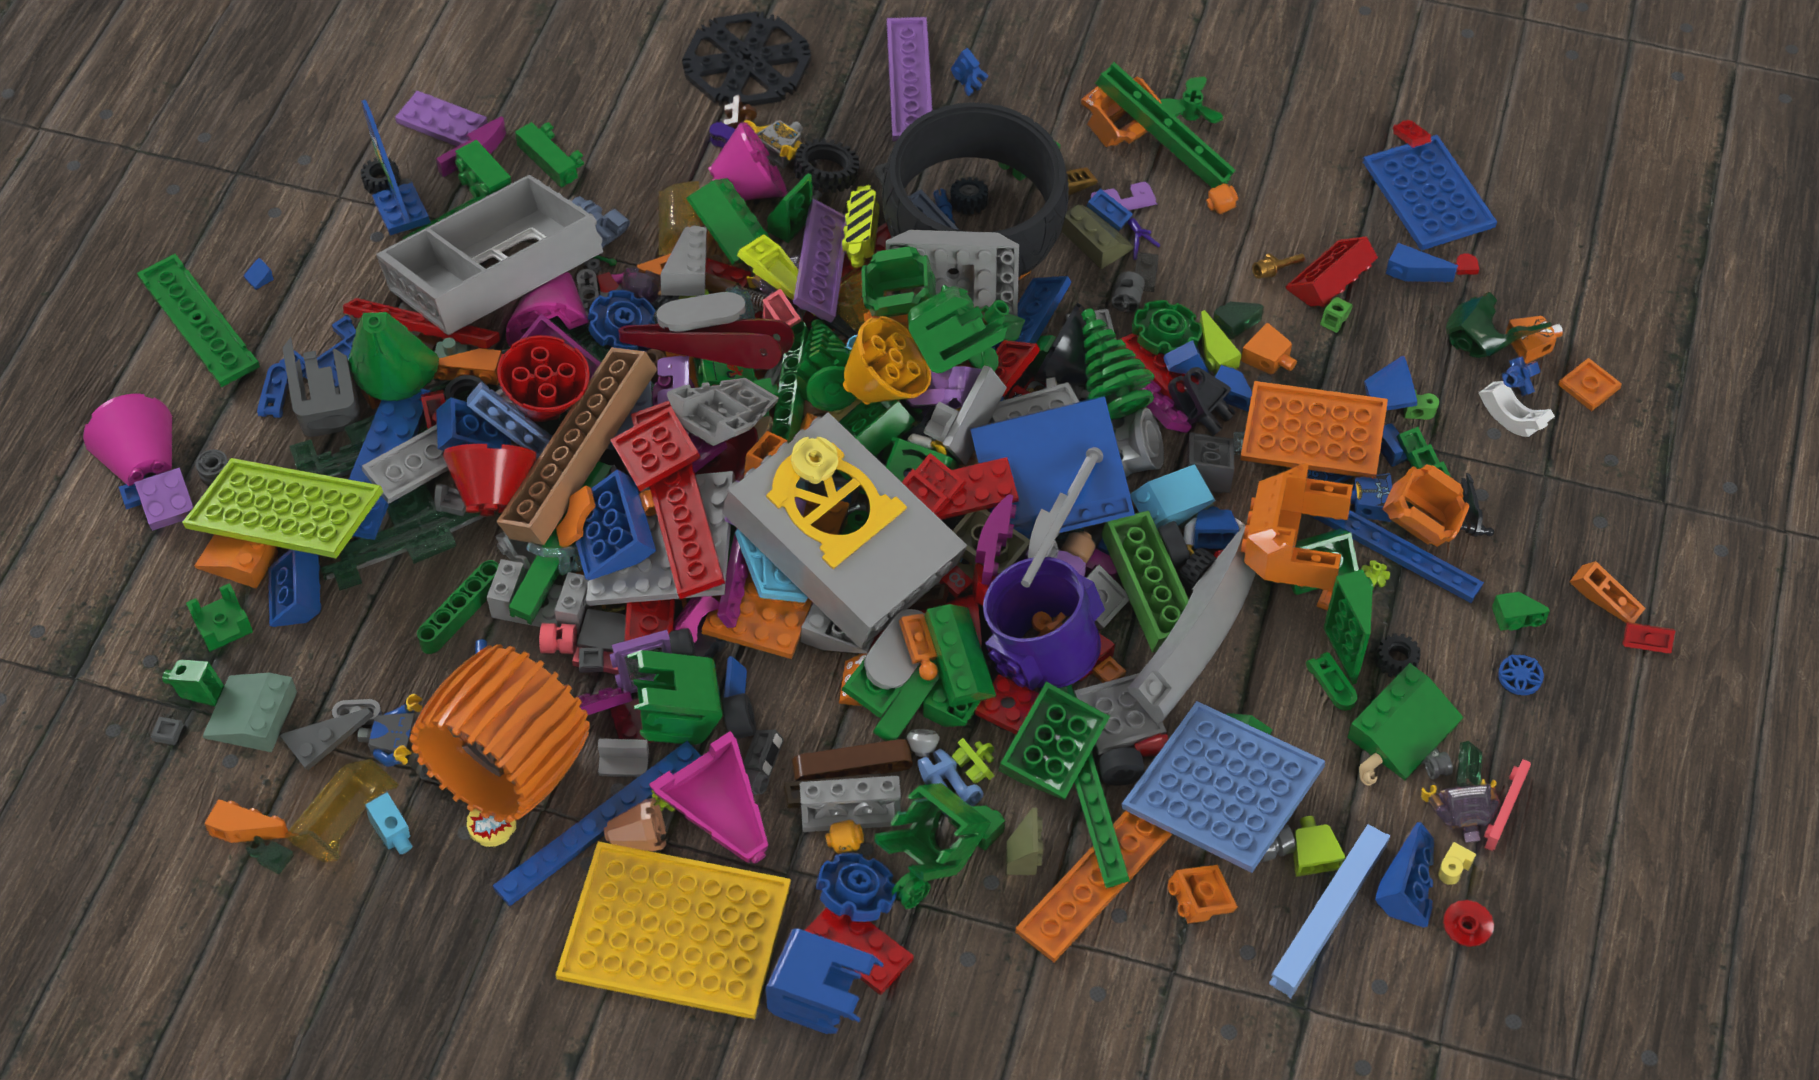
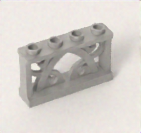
M898 776L800 783L803 832L829 831L831 824L849 819L854 820L856 824H860L862 828L892 826L891 821L897 811H900L901 794Z

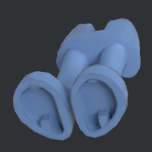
M941 748L933 752L936 765H933L927 757L918 760V767L925 785L942 783L946 786L943 779L947 778L958 796L970 806H975L983 797L984 792L978 785L967 786L956 771L957 762Z

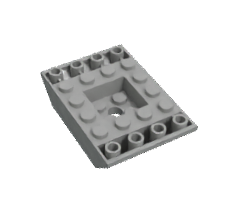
M908 230L886 240V250L910 246L915 247L920 255H928L930 267L935 276L936 295L941 293L943 285L948 287L956 286L968 291L966 294L972 299L974 307L979 306L982 309L985 305L990 307L996 300H1002L1008 305L1009 314L1018 316L1019 244L994 232ZM950 268H955L959 271V273L956 275H952L948 273V270ZM925 286L886 292V296L914 292L917 295Z

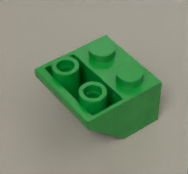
M940 677L924 701L923 717L943 727L966 726L982 700L950 707Z

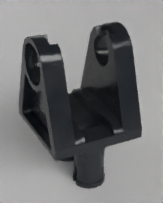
M1193 367L1186 372L1185 376L1175 377L1168 384L1169 393L1177 409L1188 417L1187 422L1190 425L1195 422H1201L1212 436L1216 435L1223 428V425L1210 413L1213 409L1218 412L1225 422L1236 414L1223 399L1230 392L1231 388L1201 368ZM1191 374H1195L1198 377V385L1191 381ZM1176 382L1183 384L1185 388L1184 393L1178 391Z

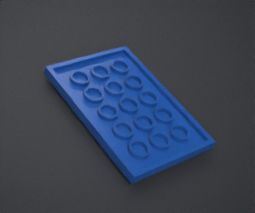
M1438 135L1432 136L1431 142L1416 147L1405 144L1364 157L1363 164L1421 251L1496 227V219Z

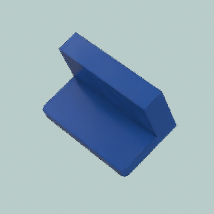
M1392 423L1384 426L1380 452L1391 467L1408 461L1396 438L1400 433Z

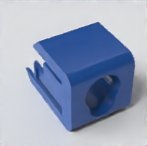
M792 929L766 986L767 1008L778 1017L825 1034L837 1033L838 1028L833 1026L840 1023V1016L857 1022L860 1021V1018L853 1013L859 998L848 993L853 980L860 979L861 974L854 971L869 976L874 964L883 967L884 963L872 954L801 929Z

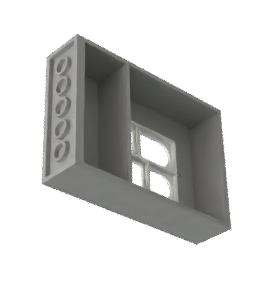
M527 175L377 253L376 256L389 290L444 333L450 335L603 252L601 246L602 238L595 227L597 222L591 213L589 214L582 207H578L571 200L564 198L560 193L552 190L550 186L544 185L539 179L537 180L531 175ZM524 240H539L509 257L502 253L504 250ZM489 258H496L500 261L487 269L480 265V263Z

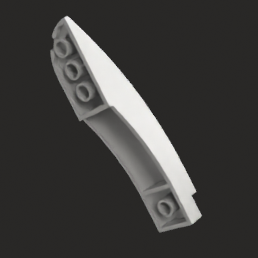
M1246 525L1239 530L1191 589L1193 593L1172 631L1155 655L1127 688L1155 723L1162 722L1209 663L1231 629L1246 600L1256 573L1244 563L1245 553L1241 552Z

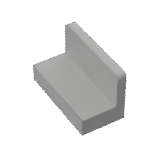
M599 739V776L639 777L648 770L649 748L647 740Z

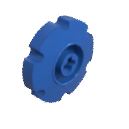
M612 290L609 291L607 297L600 295L593 301L587 318L590 320L588 329L595 341L601 346L609 345L613 348L638 351L639 346L620 342L619 328L626 325L657 324L655 323L657 313L645 298L637 299L631 291Z
M842 853L835 855L833 862L826 861L820 869L816 882V888L822 891L820 900L830 911L838 916L848 915L852 921L857 922L874 921L879 919L881 912L888 913L897 895L896 892L892 896V890L896 884L891 883L893 874L878 860L874 858L867 860L859 853Z

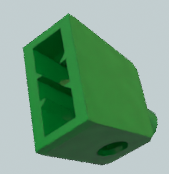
M178 660L172 670L164 671L162 677L163 683L171 684L181 698L210 706H216L224 688V684L207 661Z

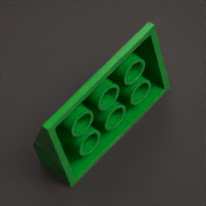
M898 400L872 402L869 405L861 401L839 423L877 458L878 453L883 448L893 444V441H891L892 437L896 438L900 433L908 431L915 420ZM838 470L839 473H840L846 480H848L849 478H852V477L849 476L848 474H846V473H844V472Z
M1363 569L1336 577L1323 627L1352 685L1357 683L1371 634L1373 583L1370 577L1365 575Z
M1409 663L1351 723L1347 738L1371 756L1374 753L1380 755L1383 760L1382 764L1406 781L1425 760V757L1429 756L1463 720V716L1430 677Z
M1046 682L1002 759L998 771L1022 784L1065 800L1110 716Z

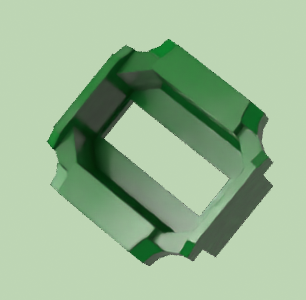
M908 246L878 251L873 255L869 265L862 266V297L866 309H869L872 316L893 317L906 315L914 306L936 295V281L930 267L928 255H920L915 247ZM925 286L917 295L914 292L884 297L885 292Z

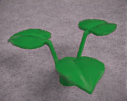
M943 285L941 287V292L950 287ZM967 294L960 296L970 301V303L957 309L960 315L974 308L973 301ZM996 300L990 307L985 305L980 309L982 313H985L984 319L988 324L1005 315L1003 328L1006 326L1008 328L1004 340L1016 341L1019 338L1025 319L1009 314V307L1004 301ZM992 347L968 359L973 367L982 369L985 365L991 367L994 372L999 362L998 355Z

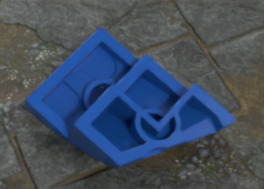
M1405 356L1399 357L1364 380L1367 396L1388 399L1386 411L1417 406L1416 393Z

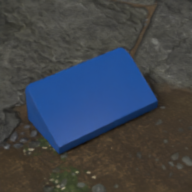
M732 656L727 658L724 698L745 693L747 669Z

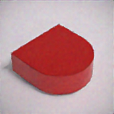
M1467 253L1458 256L1456 260V265H1458L1457 275L1479 273V264L1475 256Z

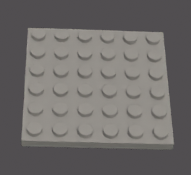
M733 471L696 474L726 583L731 524L724 521L725 516L722 514L725 504L724 500L728 494L727 489L735 482V474ZM657 514L646 516L656 552L637 565L589 580L586 595L588 606L680 599L674 583ZM725 584L686 598L724 595Z

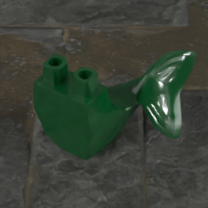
M1487 292L1481 297H1473L1469 301L1459 304L1449 317L1446 331L1454 348L1470 352L1469 356L1483 358L1497 353L1517 339L1552 327V324L1548 322L1529 327L1516 326L1508 330L1506 334L1499 333L1493 325V316L1496 312L1493 306L1496 304L1497 299L1491 292Z

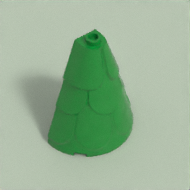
M387 312L362 314L356 328V336L352 342L348 362L354 381L366 394L380 400L398 401L421 392L420 389L427 383L430 384L438 370L439 357Z

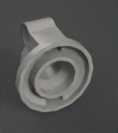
M1139 409L1137 412L1116 419L1112 423L1125 477L1132 473L1158 470L1162 467L1164 460L1162 435L1158 422L1150 409Z

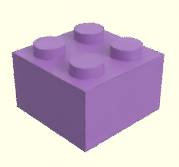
M180 468L134 482L152 531L184 521L194 507Z

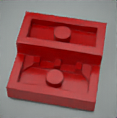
M931 453L916 470L912 469L902 481L934 514L950 502L966 484L961 477Z

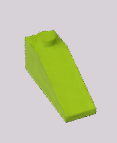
M1205 310L1201 311L1199 322L1202 325L1201 340L1205 364L1208 370L1216 376L1221 365L1238 369L1241 353Z

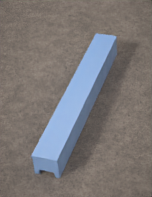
M1369 824L1366 826L1275 968L1269 985L1285 993L1289 998L1293 996L1386 849L1390 838L1389 834H1385Z

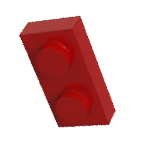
M1404 120L1400 124L1393 125V133L1411 147L1431 142V134L1412 120Z
M1626 622L1622 645L1624 647L1671 654L1676 631L1670 628Z

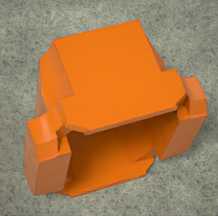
M1139 77L1134 78L1139 85L1161 103L1143 79ZM1100 88L1092 94L1093 105L1090 111L1093 114L1087 125L1105 147L1116 146L1123 141L1130 144L1148 132L1136 120L1118 130L1109 118L1123 110V108Z
M1426 464L1421 469L1413 466L1404 477L1393 484L1382 510L1388 514L1392 521L1424 543L1438 547L1446 541L1450 542L1459 533L1468 512L1469 504L1463 500V488L1460 483L1435 466ZM1406 500L1414 506L1409 508Z

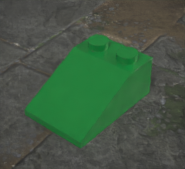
M808 173L767 217L768 233L787 243L806 225L808 208L812 202L811 174Z

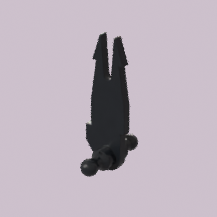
M1466 473V478L1461 479V486L1463 488V500L1469 504V509L1465 516V522L1467 523H1462L1460 530H1465L1466 533L1473 537L1482 536L1483 534L1492 536L1494 529L1491 527L1485 528L1482 525L1483 514L1482 510L1479 509L1478 498L1473 485L1474 481L1471 475Z

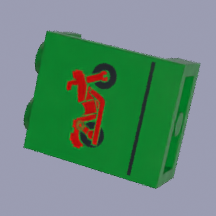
M693 358L698 387H701L702 383H709L710 386H713V384L720 385L721 381L746 378L751 382L758 380L752 368Z

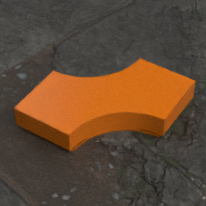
M584 486L569 497L567 514L556 527L559 544L563 548H567L583 537L585 520L590 512L596 508L592 489L588 486Z

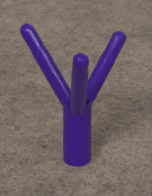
M1135 218L1128 220L1129 226L1135 233L1134 260L1137 259L1139 237L1143 236L1156 247H1160V244L1148 235L1151 234L1150 230L1142 229Z

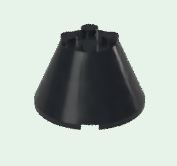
M1078 302L1035 375V381L1046 382L1047 378L1055 377L1058 384L1069 383L1070 385L1087 386V381L1090 379L1086 377V367L1090 363H1085V354L1089 350H1085L1084 341L1088 337L1083 335V328L1087 324L1081 315L1085 309Z

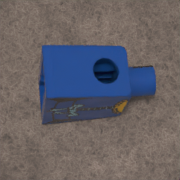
M1390 473L1376 475V479L1369 477H1357L1354 479L1350 503L1353 504L1354 513L1366 519L1392 521L1388 514L1382 510L1392 489Z

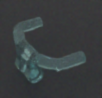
M532 542L527 544L526 549L537 556L558 557V569L562 575L568 574L571 571H583L576 545L563 548H543Z

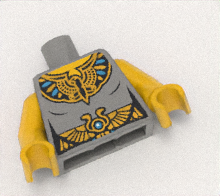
M749 120L744 121L755 131L770 155L767 158L785 168L792 159H795L797 148L802 144L800 133L803 131V127L800 123L795 121L788 126L782 121H776L771 125L758 127Z

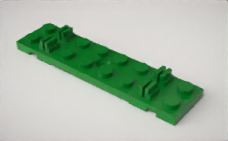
M176 254L137 273L140 281L221 388L260 367L258 360L247 349L245 343L230 326L188 269L186 270Z

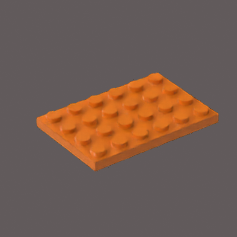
M1254 381L1240 460L1292 468L1303 463H1309L1308 470L1376 479L1388 399Z

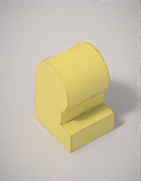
M1454 842L1438 872L1440 880L1448 885L1456 884L1460 879L1463 868L1469 871L1476 854Z

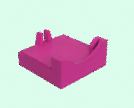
M712 596L692 597L673 621V631L689 628L695 643L697 641V627L701 618L708 612L718 609L720 602Z

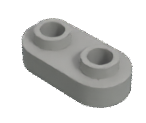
M372 699L343 700L334 705L332 715L336 718L368 708L374 716L363 725H371L377 715H382L379 703Z

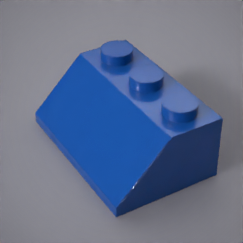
M290 549L268 568L270 626L277 627L307 623L320 613V565L317 554Z

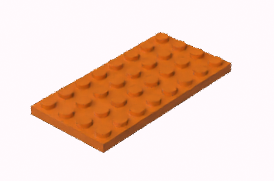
M802 499L806 501L803 518L820 506V504ZM840 501L811 524V526L828 534L839 535L849 510V503ZM749 571L748 577L745 580L744 596L741 600L740 616L737 619L736 627L727 628L717 616L718 609L708 612L702 627V634L792 659L801 636V627L813 602L809 598L805 603L759 598ZM717 595L714 598L720 602L721 595Z

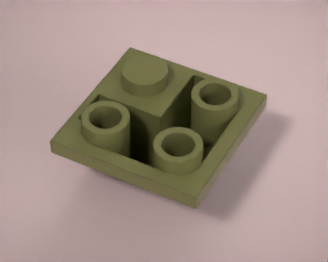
M1032 808L1007 841L1006 875H1036L1037 866H1042V817H1038L1037 808Z

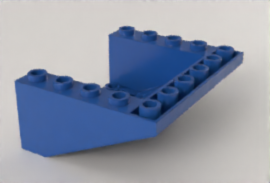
M1105 396L970 428L978 464L1005 457L1008 458L1019 497V502L1012 503L1016 505L1015 519L1010 518L1009 524H1014L1013 529L1028 539H1031V534L1041 509L1050 513L1060 492L1068 496L1067 492L1087 457L1086 452L1092 447L1099 448L1102 451L1103 460L1100 463H1096L1059 533L1135 515ZM989 508L990 513H992L994 508Z

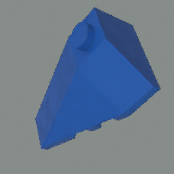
M1421 822L1415 824L1381 879L1375 900L1389 917L1420 927H1427L1433 900L1428 899L1429 888L1433 887V879L1429 875V866L1433 865L1434 838Z

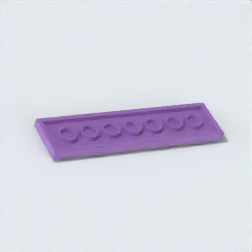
M927 17L887 18L893 141H897L902 132L910 124H913L916 119L932 111Z
M813 199L808 208L793 304L831 323L836 317L845 254L842 248V239H845L844 226H847L845 215Z

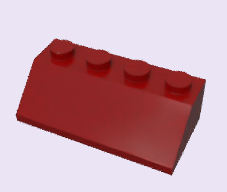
M1367 236L1338 240L1285 287L1287 291L1310 307H1324L1330 304L1331 299L1335 295L1342 293L1345 290V286L1356 281L1361 272L1371 268L1372 263L1378 257Z

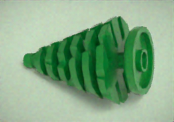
M1092 308L1084 310L1081 315L1087 325L1083 328V335L1088 337L1084 341L1085 350H1089L1085 354V363H1090L1086 367V377L1090 379L1086 385L1088 392H1091L1087 397L1088 400L1105 396L1111 421L1129 416L1139 409L1145 408L1154 400V396L1150 390L1142 388H1145L1151 383L1150 381H1153L1155 378L1154 374L1150 370L1144 369V363L1140 359H1135L1136 355L1132 350L1124 349L1126 344L1122 339H1114L1116 338L1114 331L1105 328L1107 324L1103 319H1096V314Z
M816 319L811 324L812 329H810L800 365L798 366V372H796L797 388L800 390V395L808 402L810 401L814 407L820 410L831 412L842 410L857 399L852 393L847 392L843 386L845 381L844 369L851 350L822 320Z

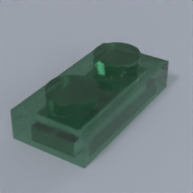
M1470 741L1461 742L1458 755L1457 785L1462 789L1480 787L1482 751Z

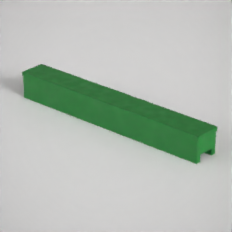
M1115 62L1105 72L1101 73L1095 84L1212 189L1223 183L1227 184L1231 180L1230 178L1236 170Z
M598 461L581 488L584 486L593 488L611 474L612 466ZM566 510V512L564 513V515H563V517L561 518V520L559 521V523L557 524V526H558V525L563 521V519L565 518V516H566V514H567V510ZM556 527L546 543L542 545L509 605L511 617L517 616L527 620V623L532 625L576 544L574 542L567 548L561 547Z

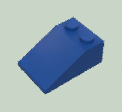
M450 397L436 409L439 450L444 451L449 447L466 444H487V448L501 449L502 444L511 445V439L468 407L465 401Z

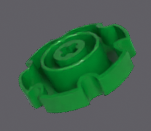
M1156 300L1145 303L1143 310L1138 309L1132 323V333L1139 336L1137 342L1147 351L1156 355L1158 353L1167 354L1192 340L1197 347L1202 335V325L1195 321L1197 316L1189 308L1179 303L1175 305L1169 304L1167 300Z

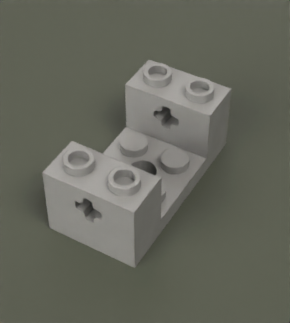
M500 560L487 595L491 618L530 625L527 623V620L517 616L511 617L509 605L526 576L523 563ZM568 572L563 586L553 584L545 599V602L549 604L544 608H540L532 626L541 627L542 623H555L557 627H560L562 624H576L577 634L580 635L587 609L591 608L586 602L588 580L585 579V575Z

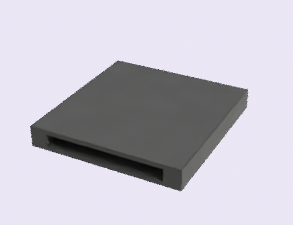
M587 609L577 646L581 648L603 647L604 651L614 653L612 645L624 642L626 615Z

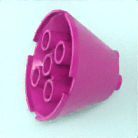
M740 123L713 164L708 168L714 177L712 181L728 178L744 201L783 197L787 194L784 180L777 166L773 167L767 158L770 155L768 150L747 123Z

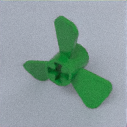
M1206 77L1188 79L1186 81V91L1183 93L1182 99H1160L1162 105L1175 117L1181 114L1184 119L1194 121L1202 115L1211 123H1218L1223 120L1221 113L1202 105V90L1207 82Z

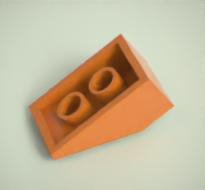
M214 534L194 566L196 569L257 589L279 552L276 546Z

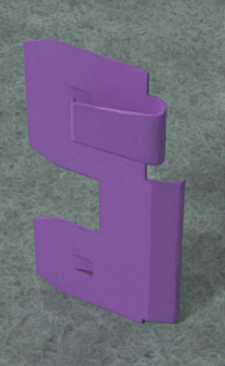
M1146 182L1131 184L1130 190L1134 197L1121 199L1114 188L1103 190L1127 210L1158 204L1155 202L1156 198L1150 185ZM1097 192L1091 193V198H1092Z
M689 356L663 357L657 360L658 375L663 377L673 376V388L662 389L658 392V404L669 401L667 397L668 391L683 385H689Z

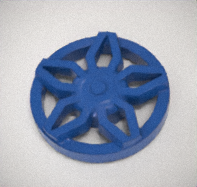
M1510 655L1501 663L1498 670V678L1502 686L1509 692L1516 695H1530L1541 687L1544 673L1535 658L1525 655ZM1508 664L1509 669L1503 671L1505 665ZM1531 664L1532 667L1528 669L1526 666ZM1507 681H1513L1515 687L1511 686ZM1527 683L1530 685H1535L1530 689H1525Z

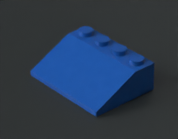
M618 469L591 488L596 508L590 512L585 520L583 537L576 541L585 579L588 581L637 565L656 552L647 517L639 496V490L632 477Z

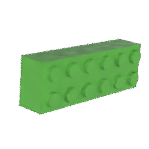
M1148 510L1132 516L1107 521L1101 536L1153 653L1158 651L1184 611L1189 599Z

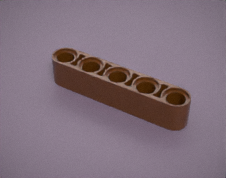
M904 739L797 755L792 759L795 781L878 773L886 774L904 771L913 765L909 743Z

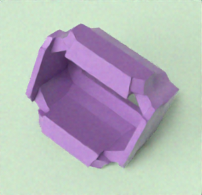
M954 366L943 373L931 371V382L928 389L918 397L906 399V403L911 408L923 410L927 406H936L938 402L953 409L962 407L982 369Z

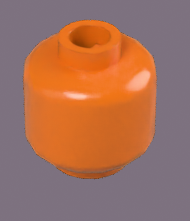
M1223 183L1209 190V198L1206 199V203L1210 211L1215 210L1217 214H1223L1235 208L1236 201L1239 199L1234 187Z

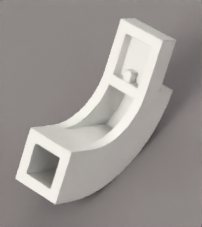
M1503 381L1493 382L1479 392L1485 407L1495 420L1507 430L1519 436H1531L1537 430L1545 428L1548 425L1547 422L1555 417L1551 409L1532 410L1524 406L1516 398L1511 387H1507Z

